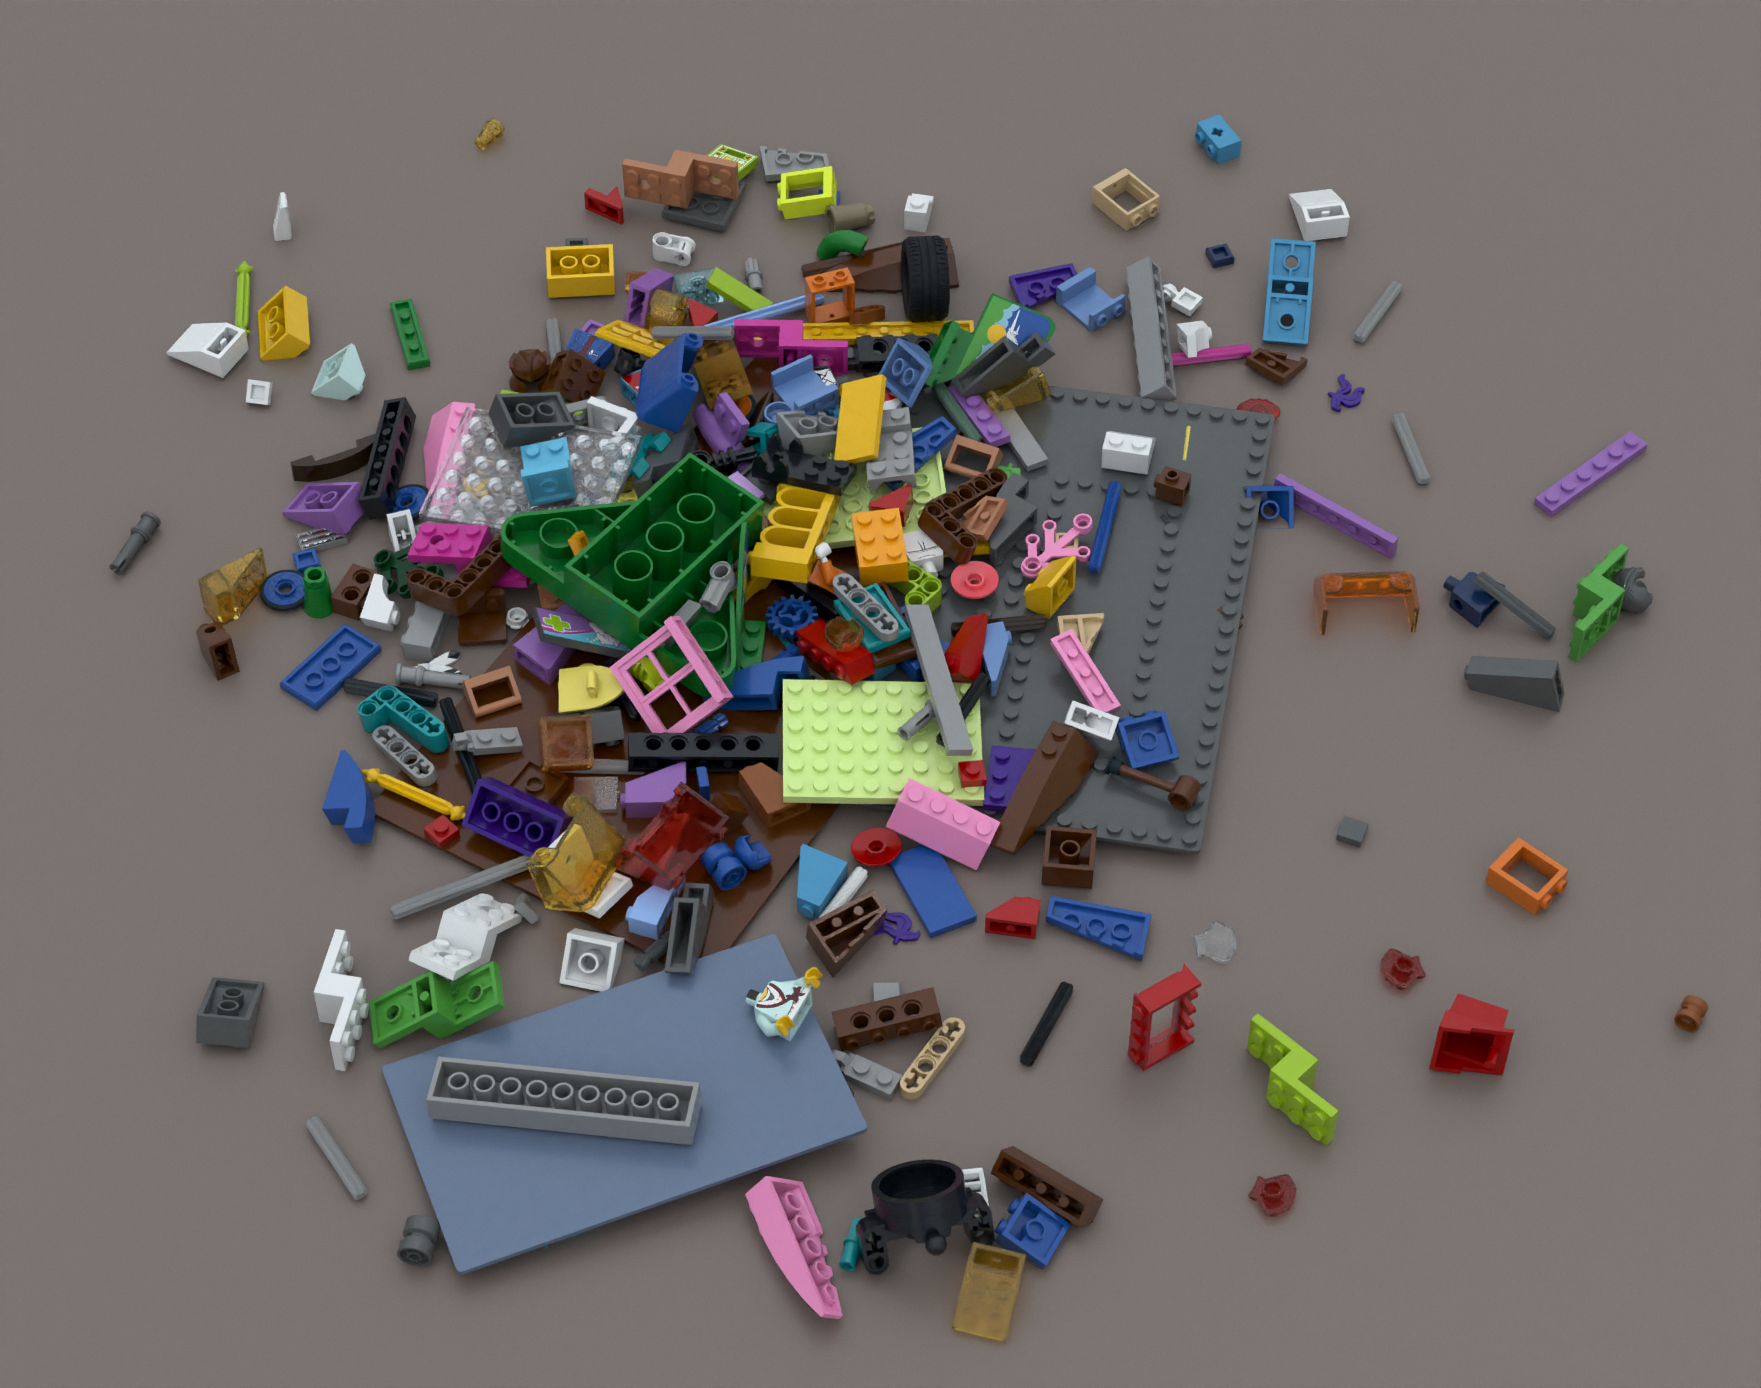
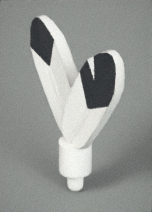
M449 651L429 663L418 664V666L421 665L426 670L462 674L459 670L448 667L460 658L461 653L459 651Z

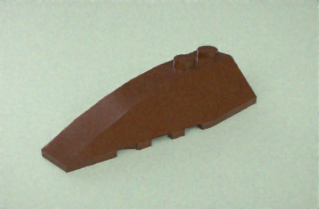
M943 238L948 254L950 289L958 288L959 282L954 250L950 238ZM902 245L857 257L819 274L848 267L855 282V289L863 290L865 293H874V290H887V293L896 294V290H902ZM840 288L827 292H843V290Z
M1053 720L1007 805L990 843V847L1014 855L1034 835V831L1040 825L1043 826L1049 820V816L1055 810L1058 811L1064 805V801L1079 790L1096 760L1098 752L1076 728Z

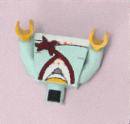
M812 967L808 969L805 976L797 980L771 981L763 993L753 989L748 992L746 1004L755 1007L756 1023L767 1037L778 1035L788 1041L792 1040L813 1005L811 987L818 988L820 986L818 979L822 978L823 974L818 968Z

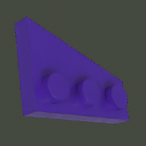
M1073 263L1011 275L1009 276V284L1017 303L1031 309L1055 297L1057 286L1077 275Z
M991 746L983 810L1005 812L1036 749Z

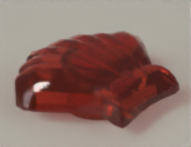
M1260 398L1246 400L1239 404L1236 409L1273 414L1275 419L1280 415L1278 406L1267 399L1262 400Z
M1390 948L1381 959L1382 974L1385 980L1389 981L1391 985L1396 986L1399 990L1407 989L1416 979H1422L1426 976L1419 956L1410 957L1396 949Z
M1288 1174L1267 1179L1258 1176L1255 1186L1248 1197L1258 1201L1267 1216L1274 1217L1290 1209L1295 1201L1297 1189Z

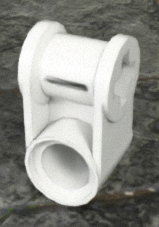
M660 232L653 236L652 256L656 261L677 264L679 266L690 264V255L696 248L694 240L689 237L671 235L665 232Z

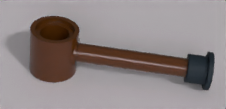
M1114 755L1109 758L1106 764L1105 774L1107 775L1110 773L1117 776L1122 774L1170 792L1168 801L1179 810L1190 809L1201 790L1200 783L1189 775H1181L1177 781L1172 783L1126 766L1123 761L1117 760Z

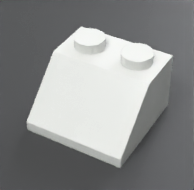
M1114 431L1106 432L1102 448L1101 468L1148 475L1156 438Z
M577 928L568 932L559 983L600 992L611 989L621 963L625 938Z

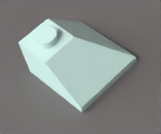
M351 343L324 360L311 394L319 397L347 400L353 395L357 396L364 387L362 383L366 375L355 345Z

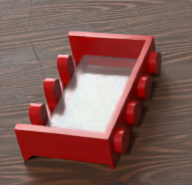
M1183 963L1181 972L1177 971L1140 992L1139 995L1134 993L1128 1056L1143 1071L1194 1043L1195 1039L1187 1030L1194 1027V1022L1189 1016L1196 1012V1008L1191 1001L1198 997L1195 989L1201 986V982L1185 963Z

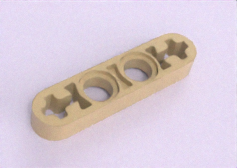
M956 1017L946 1019L942 1023L943 1027L938 1028L901 1077L900 1093L905 1099L915 1100L919 1098L965 1037V1024L961 1019ZM954 1028H957V1029H958V1032H957V1031H953L952 1034L950 1035V1040H949V1039H948L949 1030H954ZM936 1045H943L947 1050L944 1053H936L932 1048ZM923 1063H928L933 1069L929 1072H923L918 1067ZM916 1076L918 1078L916 1081V1087H911L910 1089H908L907 1085L911 1086L915 1082Z

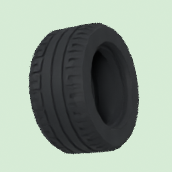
M938 235L907 237L902 242V297L905 316L911 322L942 321L949 313L950 278L948 254L944 239Z

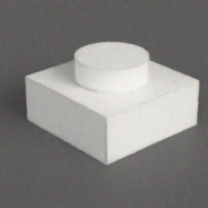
M248 379L246 402L270 405L273 382Z

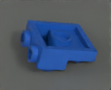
M1152 710L1144 713L1142 717H1124L1117 723L1115 731L1121 750L1125 751L1129 767L1140 770L1179 759L1180 756L1165 711L1157 713V710Z
M1026 1193L1020 1199L1014 1198L1006 1211L1010 1215L1007 1220L1003 1218L996 1226L994 1232L998 1235L994 1242L1015 1257L1021 1254L1043 1269L1048 1264L1071 1224Z

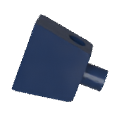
M1469 572L1461 581L1450 575L1443 585V588L1451 592L1450 608L1474 627L1478 628L1500 602L1474 582L1478 574Z

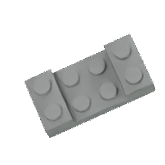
M909 407L883 410L878 459L869 460L866 463L870 493H874L882 482L902 480L906 484H910L912 488L917 487Z

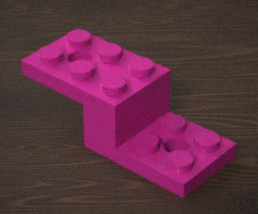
M734 320L735 346L739 357L779 358V368L811 354L813 357V367L827 365L831 368L835 377L843 374L848 376V341L803 340V320ZM755 337H760V338H762V339H761V340H755V339H753V338H755ZM822 358H828V359H830V360H828V361H822L821 359H822Z
M422 523L407 556L409 562L454 564L458 575L493 538L488 525ZM512 566L493 586L528 588L531 579Z

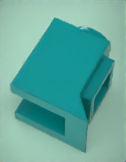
M760 422L749 428L747 436L760 437V442L750 447H754L757 454H763L770 437L775 433L779 435L777 424Z

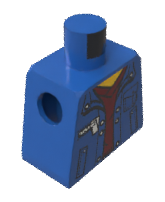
M577 328L573 331L565 349L574 350L602 370L615 358L612 342Z

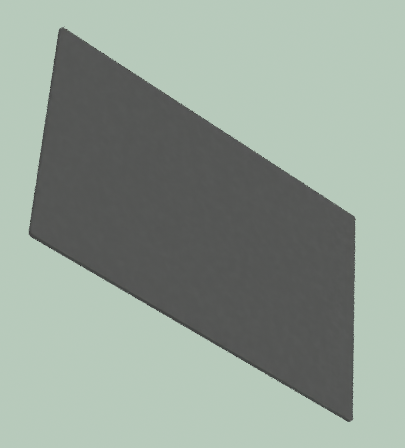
M951 379L945 381L944 384L948 388L955 385V382ZM1013 381L1002 387L980 393L979 395L986 404L1003 398L1009 400L1047 456L1048 464L1027 472L1008 443L997 447L1004 454L999 465L1008 467V464L1011 463L1013 465L1012 468H1020L1021 476L1029 480L1028 497L1025 501L1038 507L1037 524L995 566L990 563L989 554L972 555L970 561H981L991 565L999 577L997 589L985 598L969 599L957 594L951 586V574L960 564L953 561L950 557L943 558V570L937 572V578L942 583V603L931 614L938 637L944 643L948 641L951 644L954 639L951 634V623L964 622L969 616L986 613L989 615L988 619L1037 615L1038 613L1025 607L1024 591L1028 584H1032L1037 579L1027 578L1021 572V564L1028 557L1026 537L1029 534L1039 536L1040 546L1037 549V556L1045 551V535L1042 530L1044 521L1053 520L1057 526L1056 533H1067L1074 527V517L1084 513L1091 516L1093 527L1087 535L1078 536V547L1087 546L1091 553L1109 483L1115 481L1120 482L1122 485L1101 571L1097 574L1089 572V561L1080 562L1076 558L1075 590L1050 619L1046 618V627L1010 632L1012 645L1008 647V658L997 694L991 697L987 686L980 697L982 760L986 778L992 745L1037 749L1053 720L1064 723L1072 701L1090 707L1051 646L1050 639L1059 635L1057 616L1104 613V622L1088 655L1121 704V709L1111 715L1120 717V720L1128 716H1133L1134 718L1142 717L1144 713L1152 710H1157V713L1165 711L1180 756L1178 760L1140 769L1139 771L1172 783L1177 781L1181 775H1189L1200 783L1201 790L1190 809L1179 810L1168 801L1170 792L1122 774L1119 776L1112 773L1109 775L1105 774L1106 764L1112 755L1117 760L1123 761L1124 765L1129 766L1125 751L1121 750L1116 731L1111 742L1094 737H1084L1098 752L1096 760L1079 790L1073 796L1070 795L1064 801V805L1058 811L1055 810L1049 816V820L1043 826L1040 825L1035 831L1046 833L1047 826L1097 830L1096 840L1199 854L1202 846L1262 491H1251V498H1246V486H1263L1275 416L1267 413ZM932 386L921 389L913 406L909 407L912 428L924 427L943 416L956 428L957 435L965 437L933 392ZM1187 426H1190L1191 429L1186 461H1184L1183 453ZM1114 431L1156 438L1148 475L1101 468L1102 448L1106 432ZM955 437L940 450L946 492L970 480V478L944 470ZM961 451L954 464L983 473L986 471L990 460ZM1165 466L1192 474L1190 492L1182 506L1156 498L1154 480L1157 474L1161 475ZM1165 515L1170 523L1165 525L1161 516ZM965 517L958 519V521H962ZM1052 558L1047 563L1061 558ZM887 584L896 603L903 607L906 595ZM1221 606H1223V607H1222V614L1217 610V609H1219ZM848 626L846 627L844 639L853 634ZM897 664L896 670L880 680L913 682ZM834 674L833 680H840V679ZM864 678V679H862V680H860V681H869V680H868L867 678ZM850 804L891 811L896 806L895 804ZM968 806L999 822L1004 812L983 810V806Z

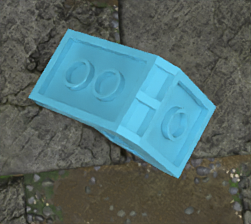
M566 437L520 446L524 469H521V477L530 507L577 497Z

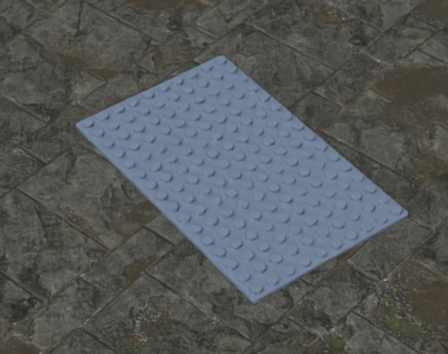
M770 934L699 958L691 974L665 973L664 970L382 1067L385 1081L458 1274L463 1275L867 1131V1124L812 1009L810 1008L792 1040L788 1041L778 1035L767 1037L756 1023L755 1007L746 1004V997L751 989L763 993L771 981L797 980L775 934ZM439 1056L699 1082L702 1105L693 1144L685 1145L431 1119L426 1098Z

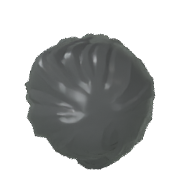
M1642 567L1625 568L1615 574L1612 580L1613 583L1625 589L1621 609L1627 612H1643L1652 603L1653 594L1648 592L1642 581L1636 582L1637 579L1644 578L1645 571Z

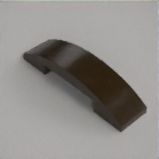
M376 434L356 440V448L317 461L310 455L290 462L294 481L313 482L333 479L367 465Z

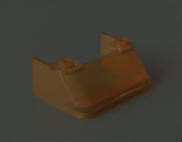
M1405 571L1320 574L1314 579L1313 593L1320 635H1325L1328 615L1326 598L1404 596L1410 632L1416 631L1420 606L1415 578L1412 574Z

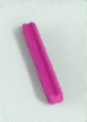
M1249 344L1208 348L1197 352V357L1190 358L1184 352L1171 353L1173 366L1246 358L1251 354V347Z

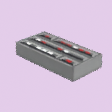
M321 527L295 534L300 551L315 548L316 552L348 544L346 534H336Z

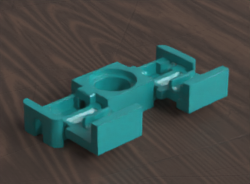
M665 431L655 436L649 432L645 436L639 437L632 449L617 463L615 470L605 478L608 484L614 488L626 481L623 477L633 476V474L637 479H640L650 467L644 459L647 455L645 451L656 449L660 453L671 441V438Z

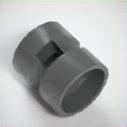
M422 1215L408 1217L403 1230L404 1239L400 1240L397 1251L398 1258L412 1266L422 1267L429 1265L432 1262L435 1244L441 1229L439 1223L430 1217Z

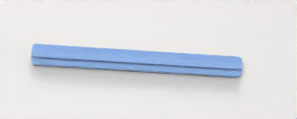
M815 294V306L824 302L823 294ZM805 295L704 326H731L734 330L735 319L768 320L805 309Z

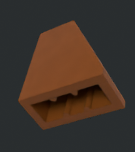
M760 762L739 771L738 787L767 829L811 809V803H783V776Z

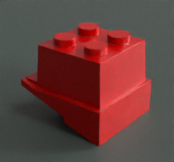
M1458 993L1450 1010L1446 1009L1439 1025L1429 1069L1459 1074L1461 1071L1503 1075L1515 1029L1504 1028L1509 1010Z

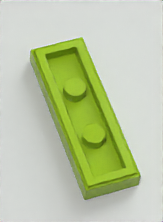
M717 267L713 270L705 285L746 312L773 304L772 301Z

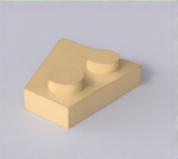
M1104 613L1057 616L1059 635L1072 629L1089 654L1104 622Z

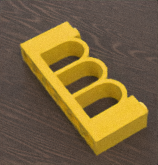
M778 483L776 508L772 509L768 514V527L760 533V542H756L753 551H749L747 564L751 566V576L807 584L818 558L815 548L824 542L841 496Z

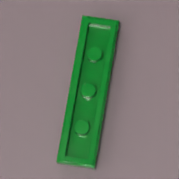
M412 298L391 302L390 309L408 371L429 367L430 360Z

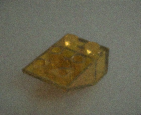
M261 547L198 579L204 610L213 622L217 621L224 626L240 618L258 595L262 582L268 576Z
M973 1242L965 1268L952 1329L1006 1342L1025 1275L1026 1254Z

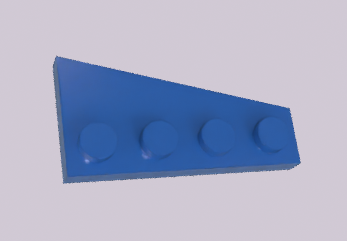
M943 416L912 433L915 472L956 436V428ZM897 480L884 483L892 491H895L905 482Z

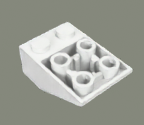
M1332 189L1289 194V199L1304 241L1347 236L1350 216L1344 201Z
M229 323L192 324L166 353L171 357L224 378L249 350L246 331Z

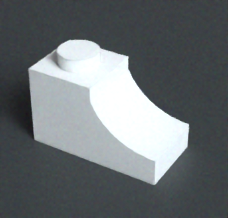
M912 193V196H908L904 210V230L926 233L934 196Z
M1203 320L1176 324L1178 346L1188 358L1197 357V352L1209 348V341L1212 340V331Z
M374 574L360 618L365 626L392 632L394 625H397L400 620V611L395 602L388 599L387 590L389 584L385 577Z
M1072 701L1063 724L1076 728L1083 737H1094L1111 742L1120 717Z

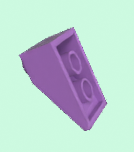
M359 482L307 483L282 513L285 517L315 529L321 527L336 534H346L365 513L358 501L361 486Z

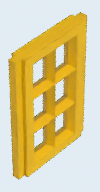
M618 319L598 328L594 336L650 358L674 341L655 340L651 336V331Z

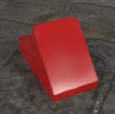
M617 186L608 195H604L591 188L584 192L585 209L621 225L624 223L623 205Z

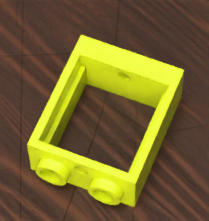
M832 166L781 174V183H778L780 198H777L778 210L783 212L785 220L825 214L827 205H836L837 181ZM823 186V194L789 199V191Z

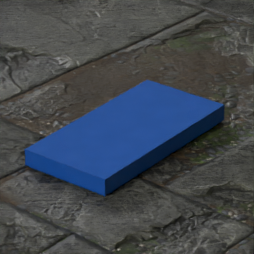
M344 623L280 682V688L317 711L344 686L346 678H353L382 651L381 645Z
M921 845L900 853L895 860L888 863L930 938L977 921V915L940 853Z

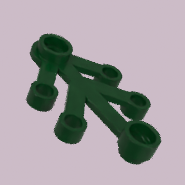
M412 544L395 553L388 549H383L374 557L376 569L382 572V575L389 584L387 594L394 593L398 588V584L392 578V569L397 570L399 580L398 593L403 599L411 597L406 580V575L411 570L420 568L444 577V572L437 564H431L424 568L417 566L420 562H409V559L400 561V559L407 557Z

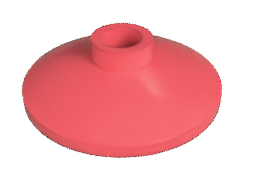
M969 561L967 564H960L951 574V586L954 591L960 596L969 599H981L991 595L997 589L999 583L996 570L991 565L981 561Z

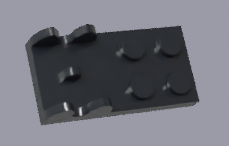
M777 433L770 437L766 450L755 458L752 465V477L838 496L843 494L857 473V464L848 463L844 460H833L820 455L805 454L801 441L796 437L789 444V449H784L782 447V440Z

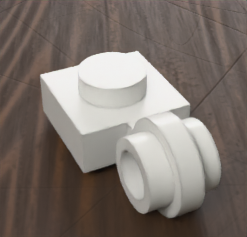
M1170 283L1163 285L1165 302L1172 301L1171 306L1189 317L1202 304L1203 297L1185 287L1178 292L1176 287Z

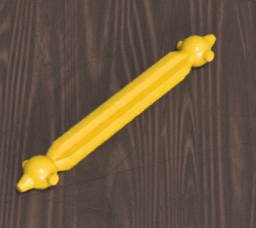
M378 768L363 769L361 772L366 777L365 781L367 783L377 782L379 786L444 815H450L452 821H459L465 817L464 806H453L450 802L387 774H380L381 771Z

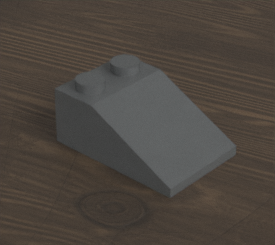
M560 392L496 394L488 413L503 447L530 445L575 427Z
M213 977L197 1013L196 1043H203L208 1046H231L236 1049L249 1048L256 1027L264 982Z

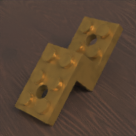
M733 339L703 340L702 347L697 352L693 365L709 409L714 408L720 393L727 392L733 401L752 394L753 391Z

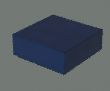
M1227 243L1206 248L1205 254L1213 268L1234 264L1235 258Z

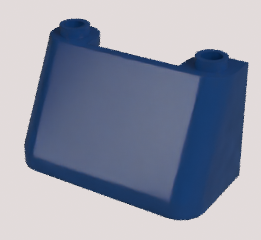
M692 332L684 333L644 363L640 374L636 415L641 421L676 433L680 432L698 392V382L688 372L697 352L702 347L703 337Z

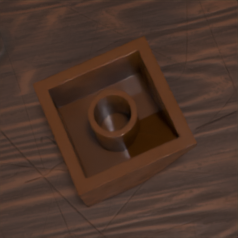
M1047 826L1042 884L1092 889L1097 830Z

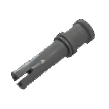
M149 511L142 513L141 520L137 526L132 527L131 537L110 564L111 570H114L116 567L114 573L118 575L124 573V570L140 547L151 539L153 530L161 525L160 519L154 513Z

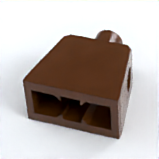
M217 621L211 624H202L196 630L202 655L217 681L240 672L232 639L223 626ZM217 653L223 654V658L221 660L217 659L220 658Z

